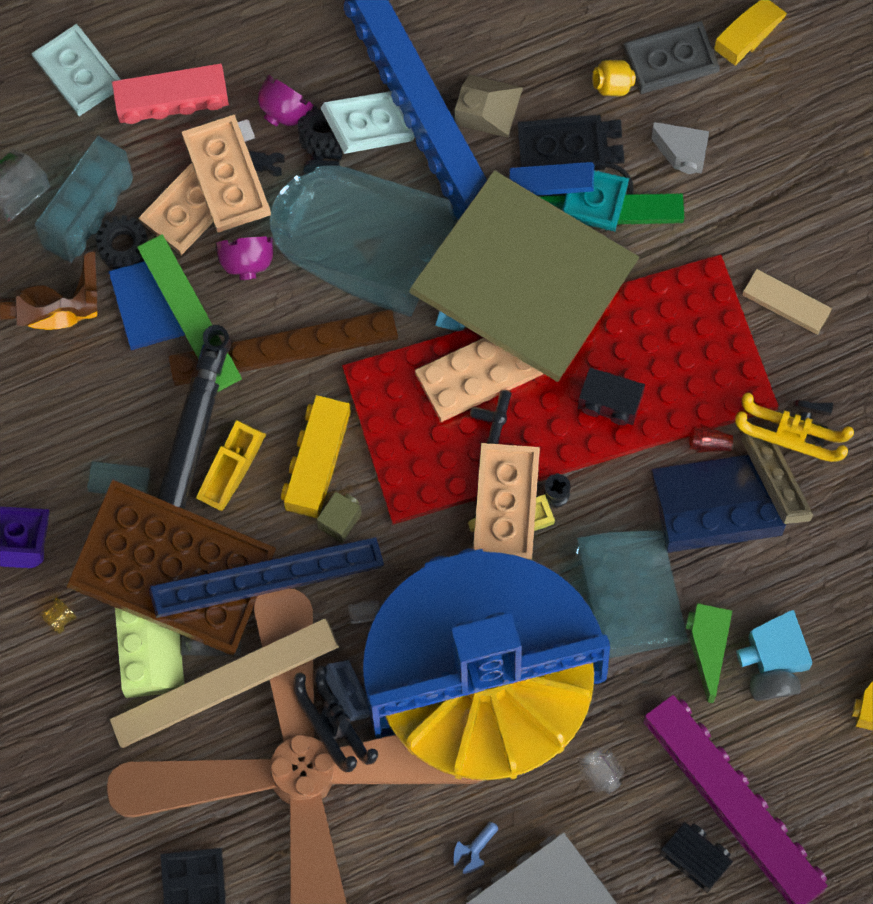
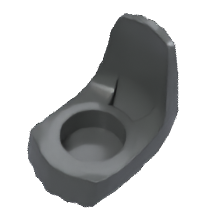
M774 670L752 676L749 689L756 701H764L798 695L801 691V684L799 678L788 671Z

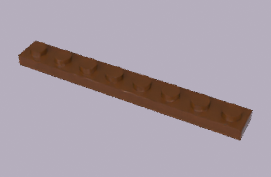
M391 309L231 343L228 354L240 373L397 340L398 333ZM194 351L168 356L175 386L188 384L191 382L192 377L198 376L199 371L196 370L198 358Z

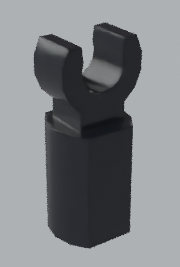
M248 150L255 171L263 172V170H266L273 176H282V168L273 166L275 162H285V157L282 153L276 152L266 155L264 152Z

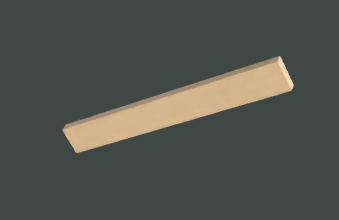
M326 618L110 719L120 747H127L338 648L339 646Z

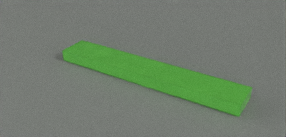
M162 234L137 248L199 359L203 345V333L209 326H212V323ZM218 335L210 340V345L212 346L222 344ZM228 353L221 376L216 377L215 382L219 384L218 392L242 380Z

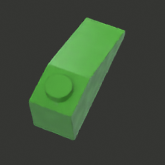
M697 603L695 612L689 611L686 629L691 630L690 643L707 702L714 703L732 610Z

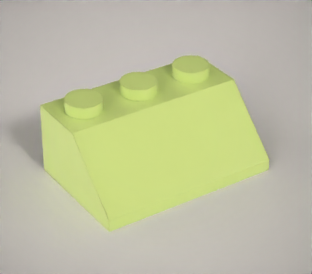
M115 607L121 687L125 697L133 698L165 694L184 685L180 634Z

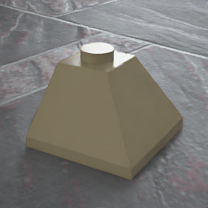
M469 75L462 85L455 107V122L457 126L508 138L523 87Z

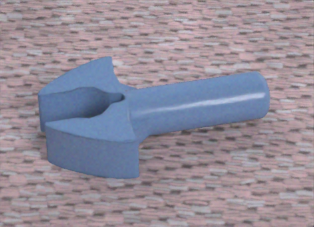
M488 822L470 845L463 846L458 841L454 851V866L462 856L469 855L470 853L471 862L464 868L463 874L473 872L484 866V861L480 859L479 853L498 831V826L493 822Z

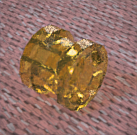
M57 597L54 599V605L39 614L59 635L64 632V626L69 621L77 619L75 614Z

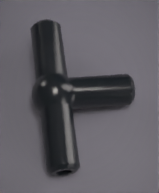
M501 390L495 411L477 407L471 409V418L492 422L487 440L488 444L499 443L503 425L507 421L506 413L512 395L508 390Z

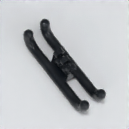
M322 665L318 666L315 669L314 675L317 692L324 703L321 714L318 713L307 694L305 674L297 673L294 676L293 682L296 699L338 768L343 772H352L357 766V759L354 756L346 758L337 744L336 739L342 737L346 738L355 755L363 764H374L378 759V751L376 749H369L367 751L350 723V718L347 714H344L342 705L338 704L337 697L331 693L326 681L327 669Z

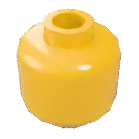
M603 60L593 70V86L603 96H625L629 92L630 87L635 84V72L630 69L626 61Z

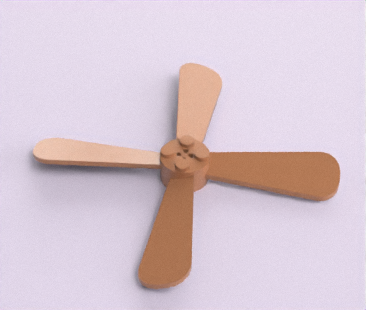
M290 588L258 595L255 601L254 615L262 648L313 624L311 603L303 593L296 589ZM313 659L269 680L283 738V743L277 747L272 759L127 762L120 764L109 775L107 792L110 806L116 813L124 817H139L274 789V792L282 801L290 804L291 904H347L322 801L327 796L332 784H475L483 781L468 778L456 779L454 775L431 767L414 754L412 755L396 735L362 742L367 751L369 749H376L378 751V759L372 765L363 764L357 758L350 745L340 747L346 758L354 756L357 759V766L352 772L340 770L323 742L314 738V728L299 705L294 693V676L300 672L304 673L306 676V691L314 704ZM305 772L307 776H300V774Z

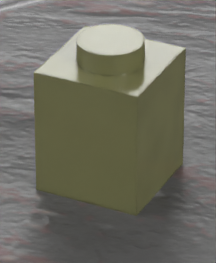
M335 492L317 519L318 529L343 543L361 517V507L358 505V500L349 494L341 495Z

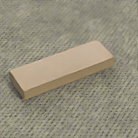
M756 269L743 291L744 297L817 335L832 311L831 307Z

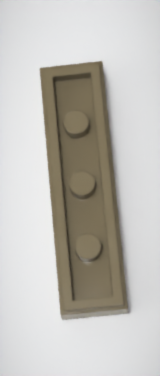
M743 433L741 441L783 524L811 521L813 513L778 445Z

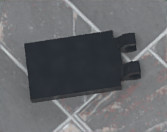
M601 114L518 122L521 167L593 162L594 170H605V162L613 164L625 163L623 145L608 146L607 137L611 139L622 138L621 120L619 119L601 122Z

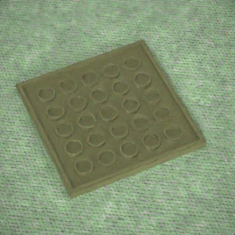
M494 170L411 286L409 293L558 382L632 271L639 256Z

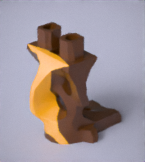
M89 251L83 255L82 272L74 294L63 296L45 285L24 287L15 290V297L0 298V318L16 319L19 326L23 327L25 325L44 330L67 328L75 325L82 319H97L95 251Z

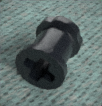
M553 474L545 481L544 494L548 504L558 508L566 505L570 497L571 484L566 476ZM557 487L558 491H562V494L552 491V488Z

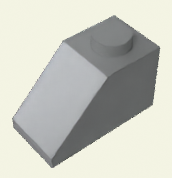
M654 122L651 140L672 167L687 174L702 173L709 131Z

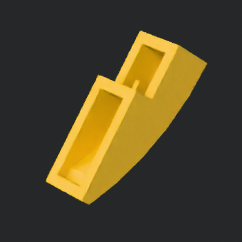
M770 0L758 1L739 16L716 39L714 50L736 66L749 51L753 52L783 20L787 13Z
M236 420L224 446H220L196 499L223 511L253 462L266 433Z

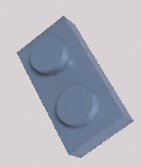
M349 660L326 665L327 683L333 695L337 697L338 704L342 705L344 714L348 715L350 721L368 718L370 714L367 698Z

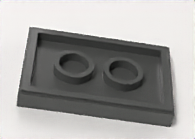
M702 21L625 42L623 46L630 67L635 72V80L641 94L714 74L720 70Z

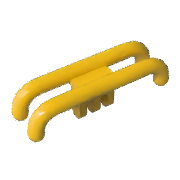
M745 393L742 396V406L748 413L779 424L777 432L749 423L747 421V414L745 412H738L735 417V423L743 433L829 462H837L847 456L848 448L844 445L839 446L836 450H828L804 441L807 434L835 443L846 442L854 434L852 427L846 426L842 431L830 430L812 424V419L806 418L803 421L800 420L801 415L795 414V417H791L789 411L784 410L782 414L761 407L753 402L754 398L751 393Z

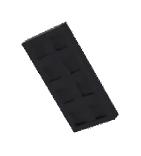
M222 848L160 854L164 904H227Z

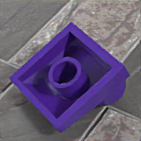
M0 506V566L33 568L43 562L44 544L50 516L48 509Z

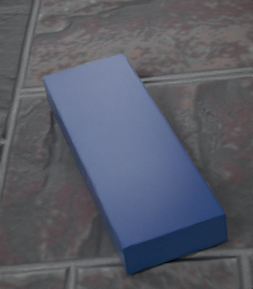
M593 162L510 168L509 179L537 196L594 192Z

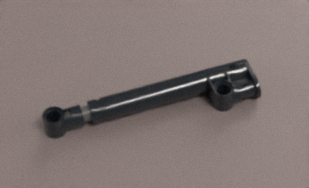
M220 325L209 326L203 333V345L196 366V370L199 371L198 376L191 378L190 391L187 392L158 494V499L185 509L215 403L214 397L217 396L219 384L215 382L216 377L221 376L226 355L231 348L228 332ZM221 335L224 337V342L221 345H210V340L214 336Z

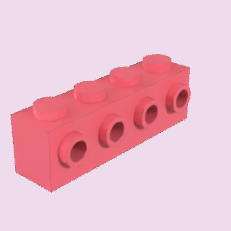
M222 63L112 81L116 111L120 123L135 124L144 119H164L168 115H189L199 110H218L223 106H229Z

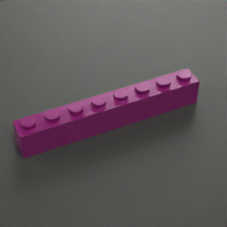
M672 695L646 714L643 721L645 726L788 904H809L822 894L828 887L825 883L827 881L825 874L818 866H811L805 858L807 857L806 851L797 841L793 843L786 835L788 830L784 823L778 817L774 819L766 810L768 808L766 801L760 794H753L747 786L749 784L748 779L739 769L735 771L728 763L730 758L721 746L715 747L709 739L711 734L701 722L697 724L690 716L692 711L683 699L678 701Z

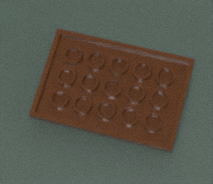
M112 479L67 587L233 656L257 596L156 618L149 588L159 584L272 560L276 548Z

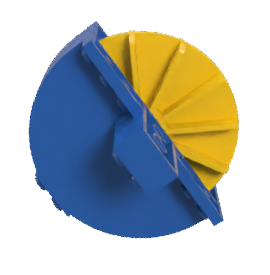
M472 548L465 549L459 552L458 555L451 557H434L425 563L424 568L407 578L390 594L378 611L367 637L363 662L364 683L375 738L380 739L396 735L412 755L414 754L431 767L454 775L456 779L494 780L508 777L515 779L517 775L529 772L543 765L557 754H560L580 729L591 703L594 684L607 680L610 654L607 634L602 635L592 610L571 584L541 564L516 555L483 552V549L475 550Z

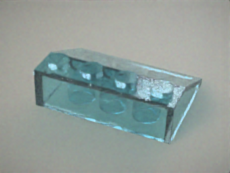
M662 531L609 532L577 538L576 551L588 605L597 619L602 635L607 634L610 643L609 658L688 643Z

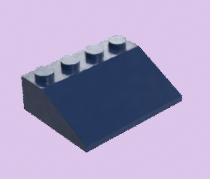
M749 455L651 470L667 553L783 535L786 524H783Z

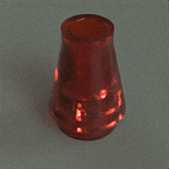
M702 424L699 427H692L691 431L693 432L689 436V449L695 450L696 453L731 452L733 435L720 432Z

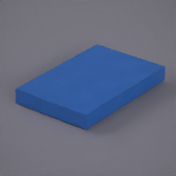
M145 261L109 271L131 350L185 335Z

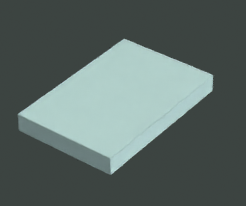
M77 24L32 52L34 60L78 116H81L114 94L112 81L121 80Z
M390 91L324 102L321 106V110L344 154L411 142L415 138L412 129L407 128L405 125L404 114L400 107L393 103Z

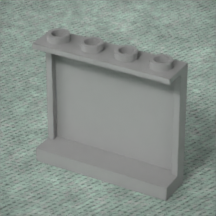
M564 833L558 837L555 834L549 836L540 844L542 849L533 855L531 852L526 853L516 861V868L509 873L506 870L501 871L491 879L493 884L484 891L478 888L466 898L468 901L466 904H617Z

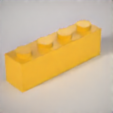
M318 395L315 397L314 404L309 403L305 415V420L308 421L306 430L300 431L297 441V447H300L298 457H292L289 467V473L292 474L289 484H284L281 493V500H284L286 511L317 519L320 516L351 415L350 403Z

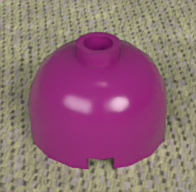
M270 75L266 77L258 92L259 107L266 113L263 118L275 127L279 123L286 126L297 125L300 117L306 116L307 112L311 111L312 107H314L310 101L304 105L306 101L302 99L303 96L276 79L274 81Z
M272 237L238 238L231 243H228V240L216 242L219 263L229 274L239 275L240 280L257 279L256 273L266 270L271 264L273 258Z

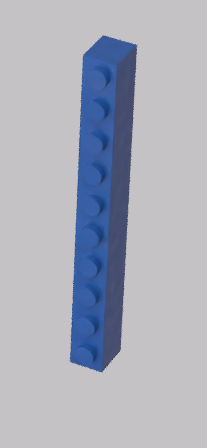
M345 0L344 11L346 16L351 18L355 25L358 38L363 40L370 60L375 62L382 82L387 84L393 103L399 106L404 114L405 125L407 128L412 129L418 149L423 151L426 156L430 171L439 180L441 191L445 197H448L453 206L454 215L459 220L486 183L487 179L389 0Z

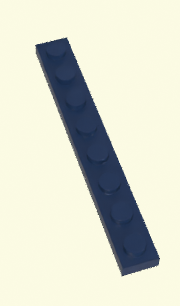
M375 537L151 586L149 593L156 618L375 570L382 568L384 562L377 538Z

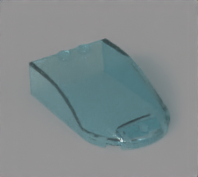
M342 166L316 167V171L302 177L298 175L289 181L276 197L270 215V229L280 252L290 262L351 295L411 317L420 299L409 293L410 288L457 223L450 201Z

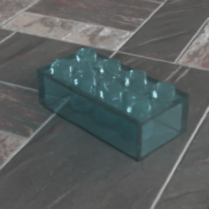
M100 136L96 137L35 223L43 248L72 263L76 256L79 257L84 252L87 245L86 242L91 234L98 232L105 214L114 209L119 194L122 190H127L132 183L133 174L125 150Z

